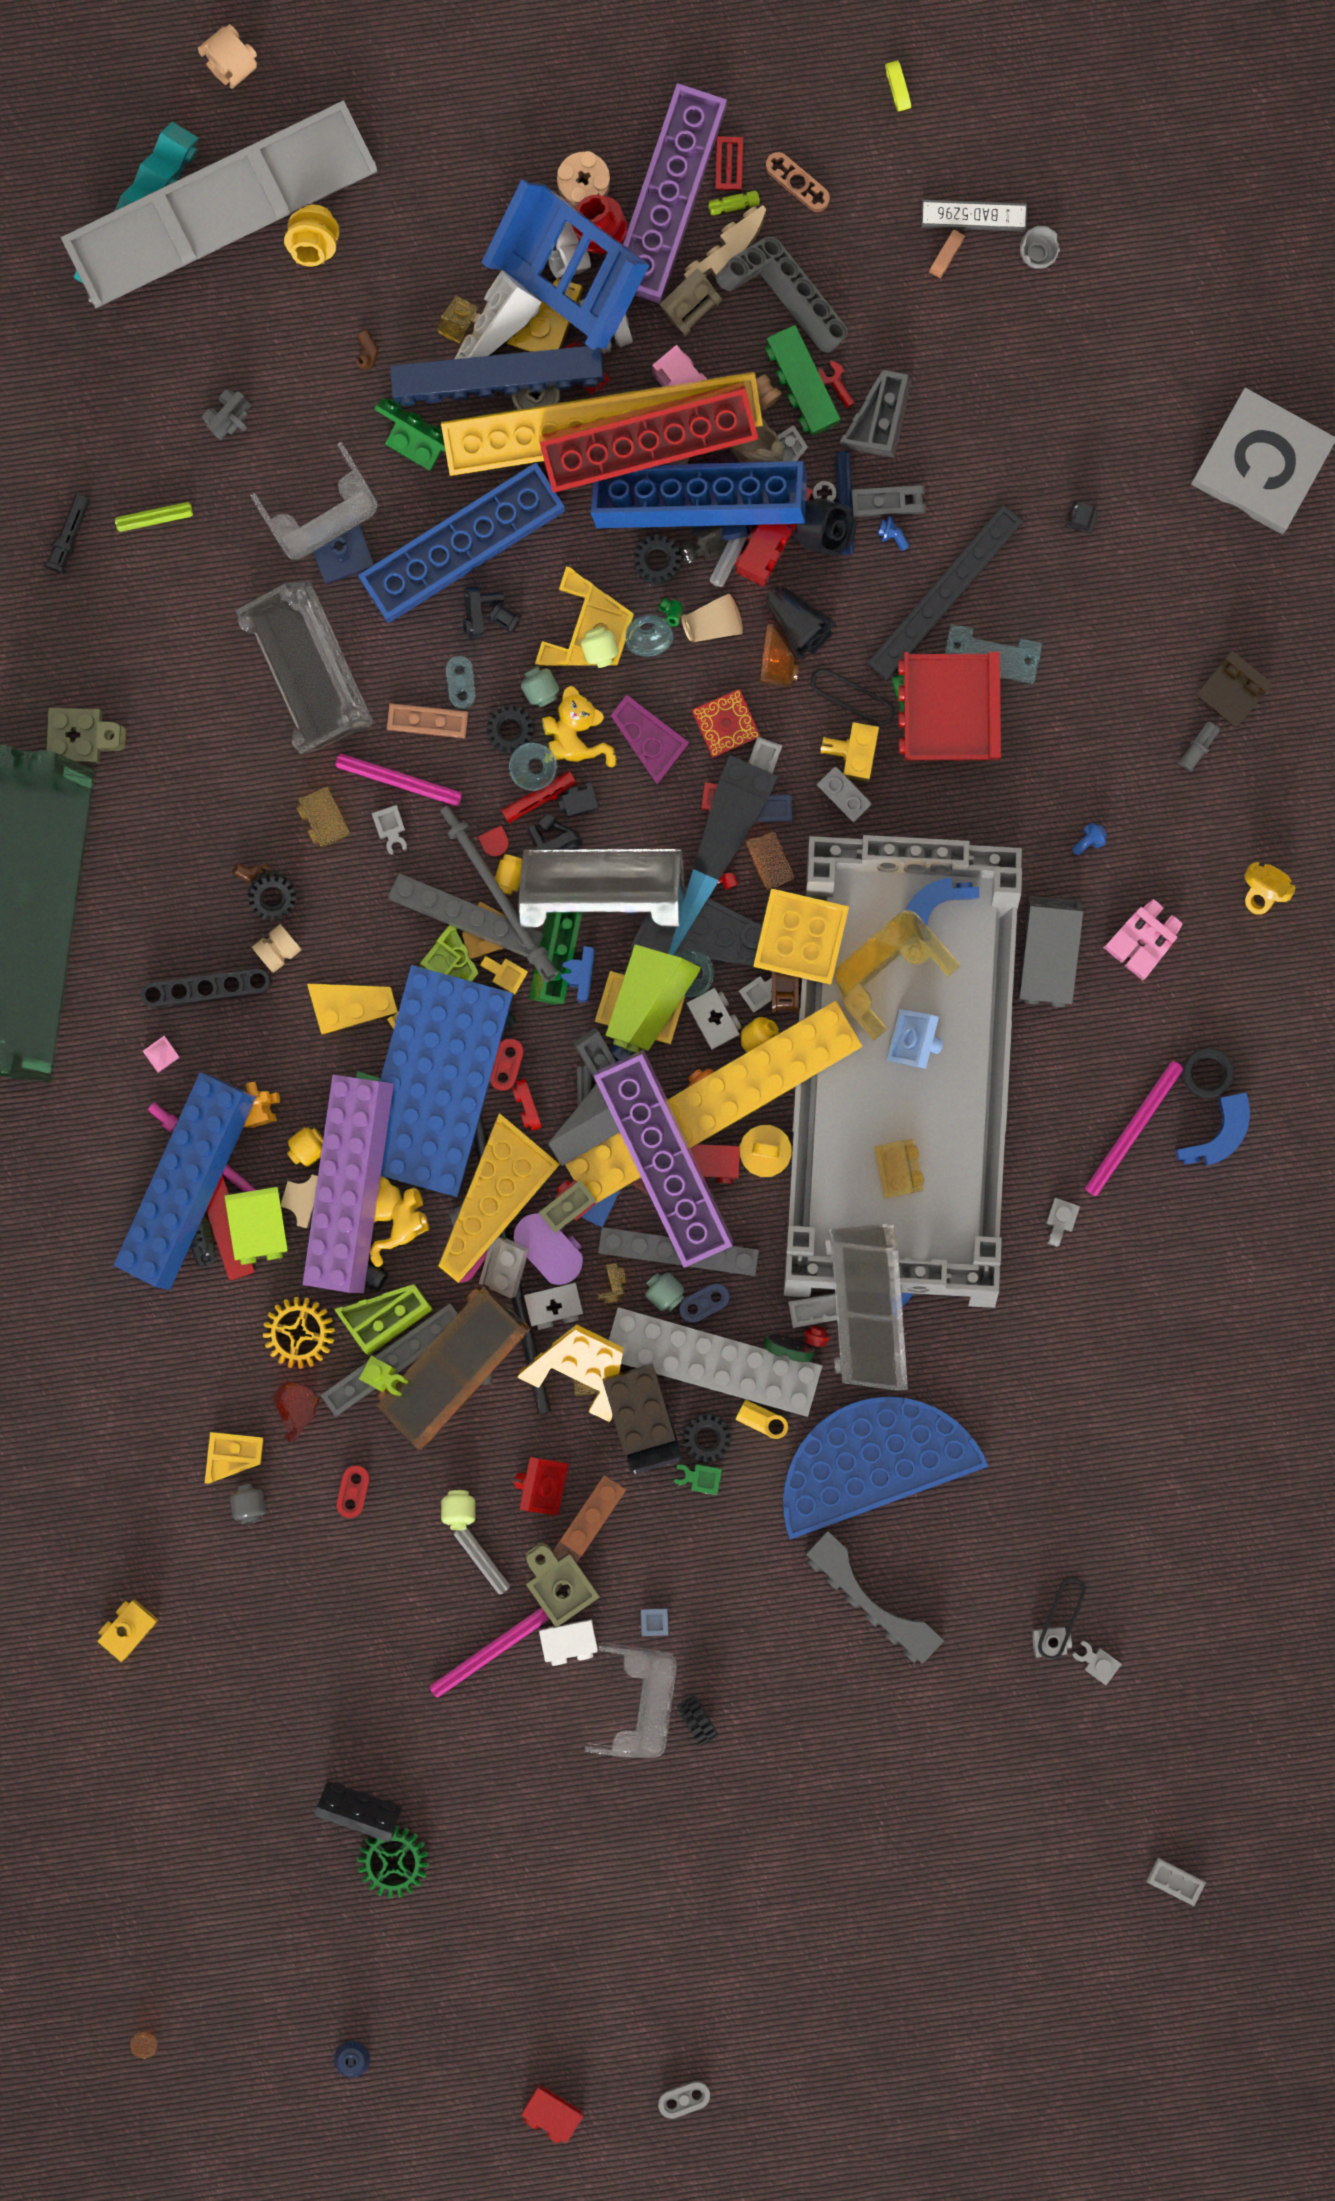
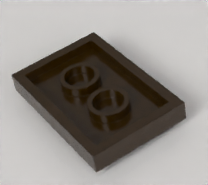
M653 1364L602 1378L624 1455L675 1441Z

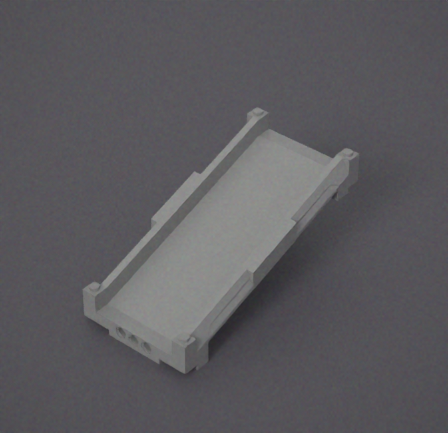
M863 835V839L809 837L806 897L849 906L832 983L830 985L802 978L801 1007L798 1022L837 1001L863 1047L795 1087L792 1129L794 1135L784 1296L810 1297L811 1288L969 1296L968 1306L995 1308L999 1294L1002 1237H1000L1011 1047L1016 923L1022 886V848L969 845L970 841L871 835ZM944 878H952V888H957V883L972 882L973 887H979V899L946 901L940 903L932 910L928 919V944H900V926L903 913L911 899L922 888ZM899 1009L939 1017L934 1037H939L943 1040V1047L938 1054L930 1052L926 1069L887 1061Z

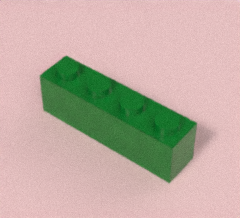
M796 325L768 337L766 341L767 346L764 347L765 353L769 361H775L779 369L775 373L780 384H786L790 392L787 394L788 401L793 409H798L801 415L798 421L804 433L808 431L810 436L813 437L840 424L841 419Z
M563 895L549 896L540 947L546 948L548 951L547 956L559 974L551 981L544 982L535 967L529 999L553 1005L564 1004L568 982L561 977V974H570L571 969L562 967V965L573 959L584 900Z

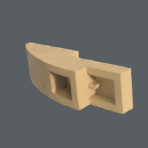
M763 205L758 209L752 207L743 214V220L737 224L731 222L721 230L723 234L720 235V242L723 247L715 246L706 254V259L700 263L696 260L685 268L684 280L697 268L705 276L711 273L716 279L717 273L733 256L753 244L762 227L766 208Z

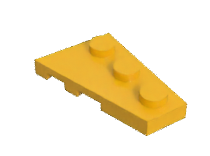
M557 278L553 285L558 287L561 279ZM570 282L565 294L578 304L583 287ZM540 300L541 304L536 316L531 318L514 337L512 336L507 345L525 352L562 349L571 323Z

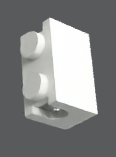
M592 1619L539 1630L545 1662L551 1661L552 1666L567 1663V1658L577 1656L578 1660L593 1658V1653L598 1652Z

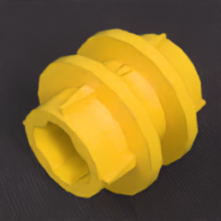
M314 204L303 208L300 207L288 220V230L285 233L284 244L296 263L309 267L317 266L321 263L324 264L336 251V241L339 238L340 227L328 208Z

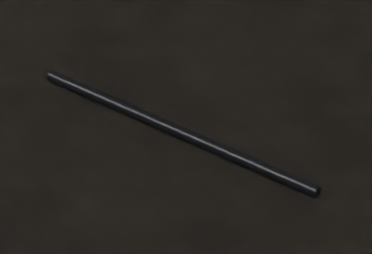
M482 1114L474 1138L479 1162L488 1141ZM507 1226L500 1234V1237L511 1240ZM520 1280L517 1295L511 1298L528 1366L538 1356ZM544 1380L539 1388L532 1385L538 1414L551 1411Z

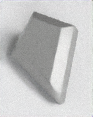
M794 425L777 435L784 446L782 462L798 461L808 448Z

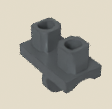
M226 389L219 398L224 407L218 413L213 408H210L202 415V418L207 423V428L220 441L227 433L232 435L237 428L243 432L247 429L242 422L248 417L246 412L252 405L238 391L234 393Z

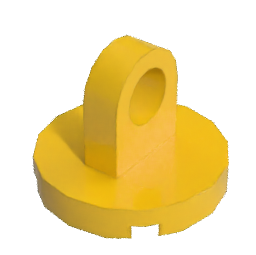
M1259 862L1249 865L1244 875L1246 882L1251 887L1245 902L1247 908L1252 913L1264 914L1272 907L1275 901H1289L1296 888L1295 885L1290 884L1292 881L1290 877L1280 869L1269 864H1265L1264 867L1258 866ZM1254 895H1261L1265 900V906L1257 905L1254 901Z
M759 1125L750 1129L740 1144V1159L744 1167L750 1173L759 1177H772L781 1173L788 1166L792 1156V1147L788 1136L781 1129L772 1125Z

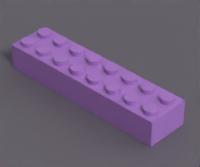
M678 83L676 85L623 243L624 246L649 264L634 296L658 304L662 302L727 108V99Z
M641 1050L597 1070L594 1078L683 1267L685 1268L732 1247L733 1239L645 1051Z
M332 1075L303 1285L348 1293H364L394 1083Z

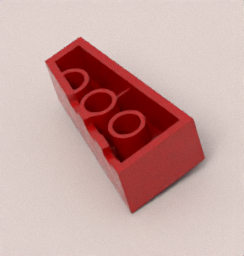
M807 488L806 501L810 500L813 492L809 488ZM797 524L758 525L757 528L753 527L750 531V536L746 540L749 542L745 551H740L736 559V573L765 587Z

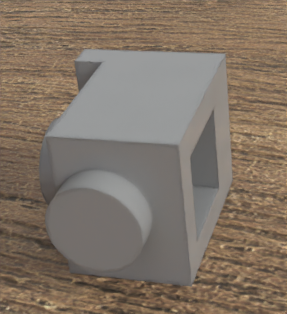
M1065 1627L1048 1628L1042 1643V1650L1045 1654L1049 1656L1058 1654L1066 1635ZM1044 1628L1032 1629L1033 1650L1036 1658L1043 1657L1039 1653L1038 1642ZM1071 1633L1062 1655H1067V1649L1072 1648ZM1052 1637L1058 1640V1644L1055 1647L1048 1645V1641Z

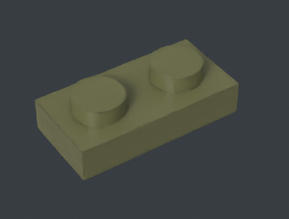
M579 1180L542 1209L539 1214L553 1232L556 1233L597 1200L583 1182Z

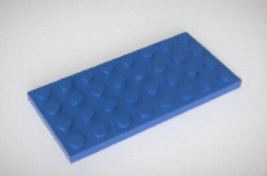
M411 965L380 1079L381 1082L394 1083L381 1176L459 1197L514 993Z

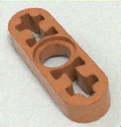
M775 152L767 158V173L800 202L814 212H821L827 208L830 199L828 191L783 153ZM773 160L775 162L782 160V167L787 172L790 167L793 169L787 175L786 180L782 179L785 173L781 169H776V171L772 169ZM799 175L805 179L803 188L795 189L791 186L790 180L793 176ZM810 184L814 186L811 188V192L814 195L818 196L820 193L823 195V204L819 202L813 204V197L808 192L806 197L802 195L808 190Z

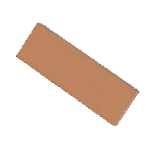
M390 703L387 730L466 739L468 712Z

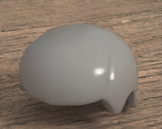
M1036 226L1027 231L1020 243V253L1024 262L1034 269H1044L1053 264L1060 251L1057 233L1047 226Z

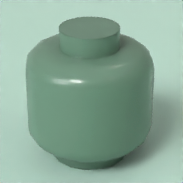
M536 666L524 673L526 678L522 680L521 688L530 704H538L539 707H543L557 699L556 694L559 691V685L550 669L540 670Z
M669 1272L664 1273L662 1276L656 1273L646 1283L649 1288L645 1296L659 1311L668 1310L670 1312L685 1298L682 1295L684 1293L683 1285Z

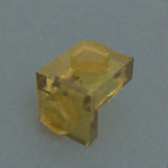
M455 296L442 315L438 332L448 339L461 343L465 331L475 318L479 307Z
M617 1263L606 1265L612 1291L597 1295L598 1300L604 1299L605 1304L619 1301V1295L624 1294L622 1283L626 1282L623 1267L618 1268Z

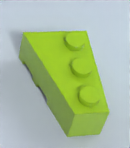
M413 1284L334 1310L362 1350L370 1356L433 1311V1308L421 1291Z

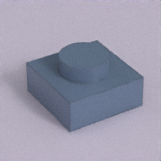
M667 1608L641 1609L642 1636L668 1635Z

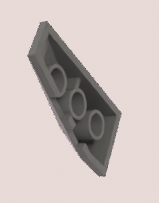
M597 1083L548 1142L549 1147L561 1166L620 1132Z

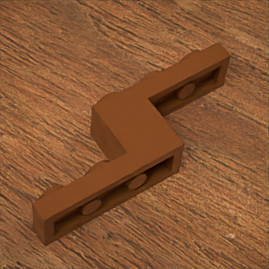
M606 1475L602 1477L554 1548L553 1553L558 1560L570 1553L575 1562H578L625 1493V1488ZM561 1583L557 1585L558 1590L562 1586Z

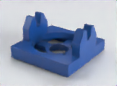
M584 946L582 961L572 959L562 965V967L571 969L570 974H561V977L568 982L570 987L578 988L577 1001L580 1003H587L589 1001L595 955L593 947Z

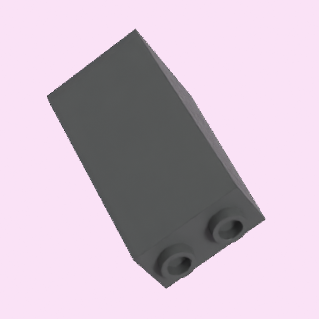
M1028 896L1019 983V998L1024 999L1025 1003L1039 1004L1040 1001L1050 1002V1005L1056 1007H1065L1066 1004L1073 1003L1083 919L1081 901Z

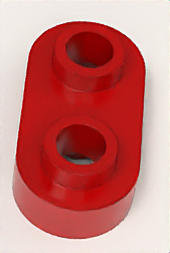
M506 1039L500 1043L490 1079L492 1086L497 1090L506 1091L515 1084L524 1054L523 1047L517 1040ZM514 1048L516 1051L515 1055L507 1057L505 1054L506 1049ZM506 1073L508 1080L505 1083L499 1082V1074Z
M523 1078L515 1081L516 1087H513L512 1090L516 1102L522 1101L525 1111L520 1114L525 1128L531 1127L532 1131L542 1128L526 1079Z
M351 1466L343 1474L337 1499V1510L343 1517L354 1518L363 1510L370 1476L368 1471L362 1466ZM355 1473L361 1476V1482L358 1484L352 1481V1475ZM347 1500H354V1509H348L346 1507Z

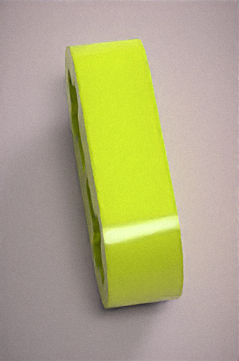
M899 61L885 64L887 78L897 111L910 109L911 102Z

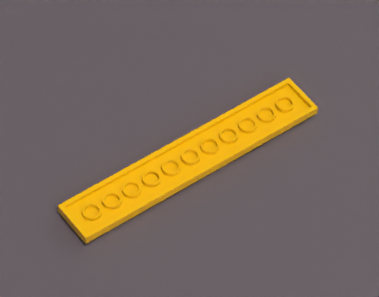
M755 372L441 422L450 476L544 461L539 443V435L742 382L745 384L755 427L763 426Z
M834 1001L668 1099V1102L689 1147L692 1148L859 1050L863 1045L838 1002ZM620 1132L565 1164L572 1178L577 1182L581 1180L597 1200L596 1204L641 1178Z

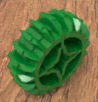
M398 1825L395 1826L390 1841L404 1843L399 1849L390 1851L380 1845L386 1841L375 1838L376 1840L374 1841L372 1838L367 1837L365 1841L370 1847H360V1851L365 1853L366 1856H358L357 1858L358 1862L365 1863L364 1866L358 1868V1872L363 1873L367 1871L368 1873L362 1878V1881L367 1882L370 1879L373 1881L369 1886L371 1891L378 1885L380 1887L378 1891L379 1896H382L384 1889L389 1890L388 1898L393 1897L394 1890H397L400 1898L403 1897V1888H406L408 1893H413L414 1890L411 1883L420 1887L422 1883L417 1876L425 1878L427 1875L420 1868L429 1867L428 1861H421V1858L429 1855L428 1851H419L425 1845L424 1841L415 1844L414 1841L418 1837L416 1833L411 1838L406 1837L409 1832L408 1828L403 1830L402 1835L398 1834ZM409 1849H411L415 1858L413 1873L408 1869L403 1860ZM373 1851L379 1854L383 1861V1868L378 1874L375 1873L372 1867ZM402 1852L397 1862L400 1867L395 1868L394 1865L393 1868L390 1867L385 1872L389 1863L387 1857L391 1856L393 1858V1856H397ZM390 1873H398L406 1878V1880L398 1883L386 1882L383 1879Z

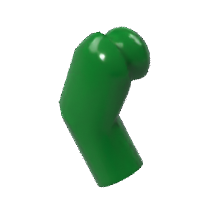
M663 598L659 605V610L666 613V623L675 627L679 624L683 606L679 601H670L667 598Z

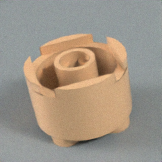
M229 24L226 28H220L200 45L198 51L201 57L205 54L208 57L209 62L206 65L224 85L230 82V88L233 89L257 68V62L254 59L257 54L249 44L244 45L238 39V32Z
M589 151L574 153L567 157L560 165L557 174L560 197L575 208L580 201L590 195H597L599 193L601 196H607L610 189V175L605 162ZM579 179H588V185L579 183Z

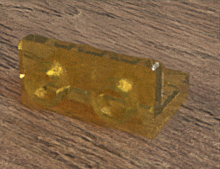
M328 787L322 788L304 798L303 796L298 798L300 805L296 806L303 821L308 819L312 827L308 830V833L314 844L319 843L324 848L351 835Z
M913 1139L874 1146L884 1199L923 1191L924 1177L919 1170L917 1161L919 1152Z

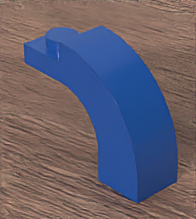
M944 878L922 888L911 899L903 913L900 926V944H928V919L932 910L940 903L946 901L979 899V887H973L972 882L957 883V888H952V878Z
M1247 1093L1219 1098L1221 1127L1218 1134L1204 1145L1175 1150L1177 1161L1184 1160L1186 1165L1200 1162L1199 1156H1203L1204 1164L1207 1166L1217 1163L1232 1154L1243 1141L1249 1126L1250 1107Z

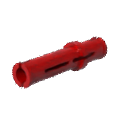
M568 770L550 782L548 780L543 782V786L502 808L501 811L508 823L510 824L512 821L551 799L553 801L556 800L559 794L576 786L577 783L571 772Z

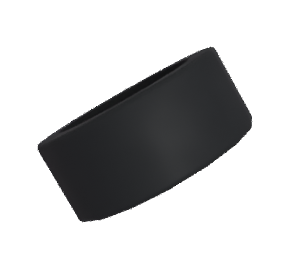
M1204 1048L1195 1051L1186 1059L1183 1065L1182 1079L1185 1087L1192 1094L1200 1098H1213L1223 1094L1230 1087L1233 1081L1234 1069L1231 1060L1225 1053L1215 1048ZM1203 1058L1217 1060L1223 1069L1221 1083L1211 1089H1204L1198 1086L1192 1076L1195 1063Z

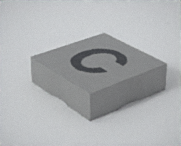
M1244 388L1191 485L1222 502L1240 508L1251 518L1283 535L1335 443V437L1253 391Z

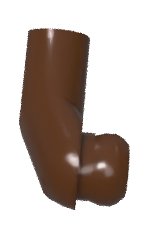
M365 330L357 335L363 349L360 356L356 358V364L359 368L367 370L374 365L379 350L370 332Z

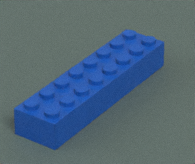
M803 461L658 465L593 482L591 515L596 528L805 523L807 473Z
M534 463L365 570L358 577L389 624L564 513L565 506L556 492H552L551 485L538 464Z
M199 1073L113 1266L154 1287L171 1289L252 1109L256 1096L215 1076Z

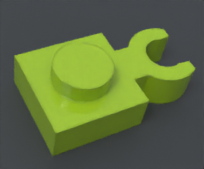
M373 1356L370 1357L359 1377L361 1381L379 1391L384 1392L387 1387V1390L396 1396L402 1395L401 1392L396 1390V1384L399 1381L408 1383L405 1377L398 1374L393 1375L396 1368Z

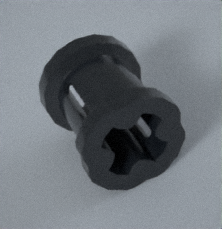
M499 602L492 611L488 622L498 624L507 630V634L511 635L517 628L523 615L520 613L516 615L503 607V603Z

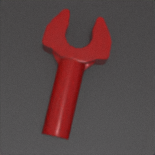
M830 361L829 365L835 373L834 376L827 377L821 368L818 369V373L824 386H832L848 409L855 402L841 382V375L844 373V369L840 364Z

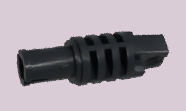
M207 1215L203 1216L190 1245L197 1267L209 1266L215 1263L214 1242Z

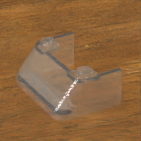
M339 442L337 447L351 470L350 473L341 478L338 485L339 492L344 501L305 525L299 527L295 519L288 514H279L270 519L256 494L250 495L283 552L290 559L299 560L370 519L377 511L375 497L342 442Z
M600 1643L599 1651L625 1654V1671L632 1677L643 1679L636 1731H620L614 1737L613 1746L586 1743L585 1752L629 1758H657L661 1756L665 1751L677 1669L675 1657L665 1651Z

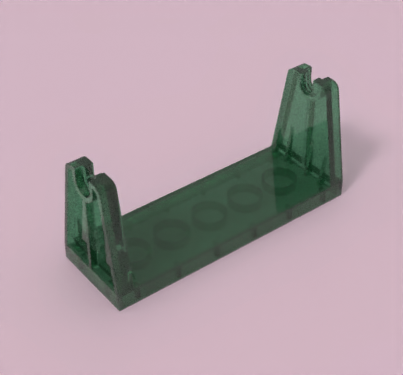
M0 745V1077L52 1084L96 771L55 752L42 750L31 752L5 745Z

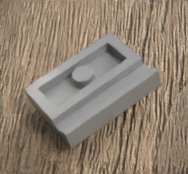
M499 1235L488 1248L479 1284H485L489 1286V1289L509 1298L515 1297L529 1248L509 1239H503Z

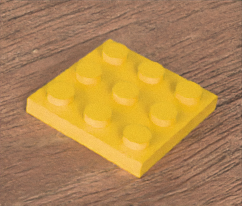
M771 889L753 967L831 985L849 906Z

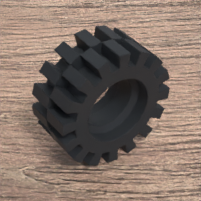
M654 535L651 538L649 536L643 542L641 541L635 550V570L639 577L643 578V581L651 582L653 585L657 583L662 585L666 584L667 581L673 580L675 575L677 576L681 567V555L678 546L675 545L672 539L669 540L666 536L659 537V535ZM660 550L667 555L668 562L663 569L655 570L648 565L647 557L652 551Z
M501 706L500 709L495 710L492 716L489 717L488 724L486 725L487 736L491 745L504 754H516V752L524 751V748L531 744L534 736L533 721L529 714L519 706ZM506 720L518 722L521 727L519 736L512 740L505 739L500 733V727Z
M265 870L264 875L258 873L256 875L257 878L251 880V886H248V900L251 910H254L256 916L261 915L263 920H266L267 917L270 918V921H275V917H279V920L284 919L283 915L286 914L288 916L291 913L290 909L295 907L296 892L291 878H287V875L283 872L279 874L278 870H274L273 873ZM268 887H276L281 890L282 898L275 904H268L262 899L263 891Z
M702 1414L696 1416L687 1424L683 1437L684 1445L688 1453L698 1461L713 1462L723 1457L728 1451L731 1443V1433L729 1427L721 1418L712 1414ZM708 1427L716 1431L718 1440L715 1446L703 1448L698 1444L697 1434L701 1429Z
M695 1695L676 1705L687 1727L700 1746L719 1736Z

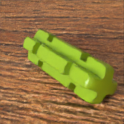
M757 191L747 192L746 195L742 193L724 197L721 201L719 199L710 200L708 202L709 212L714 216L721 214V211L727 213L745 209L748 205L749 208L758 206L760 199Z

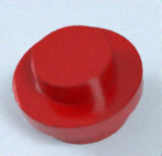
M811 1326V1329H805L804 1331L806 1336L805 1342L810 1345L825 1347L826 1342L830 1340V1335L826 1333V1329L823 1327Z

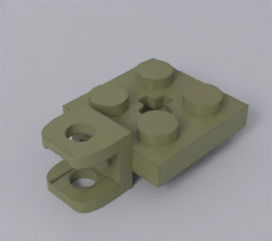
M49 708L46 760L53 762L100 763V750L120 751L125 749L127 730L125 727L114 722H102L103 711L100 709ZM76 728V732L80 733V738H76L75 742L72 743L71 738H68V734L72 729Z
M540 1542L526 1552L527 1563L535 1574V1577L527 1581L526 1585L555 1627H558L600 1598L570 1553L558 1560L551 1548L543 1542ZM542 1554L545 1557L542 1561H537L535 1559L536 1556ZM560 1583L563 1586L566 1584L570 1586L567 1589L568 1595L565 1597L562 1594L557 1596L555 1593L558 1590L557 1585Z

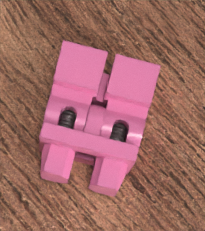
M1154 899L1143 908L1140 907L1103 947L1121 963L1129 957L1130 959L1125 966L1142 981L1149 975L1177 939L1176 934L1182 926V922L1173 915L1163 925L1155 918L1164 908Z

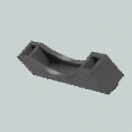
M826 1531L805 1553L809 1557L806 1562L817 1572L822 1569L828 1575L825 1580L833 1588L838 1590L841 1587L848 1594L845 1599L855 1608L860 1605L867 1611L864 1617L875 1627L878 1624L887 1630L884 1635L894 1645L898 1642L906 1648L903 1653L913 1663L919 1660L923 1664L944 1642L924 1621L909 1620L895 1616L872 1602L861 1590L853 1576L847 1548L829 1531Z

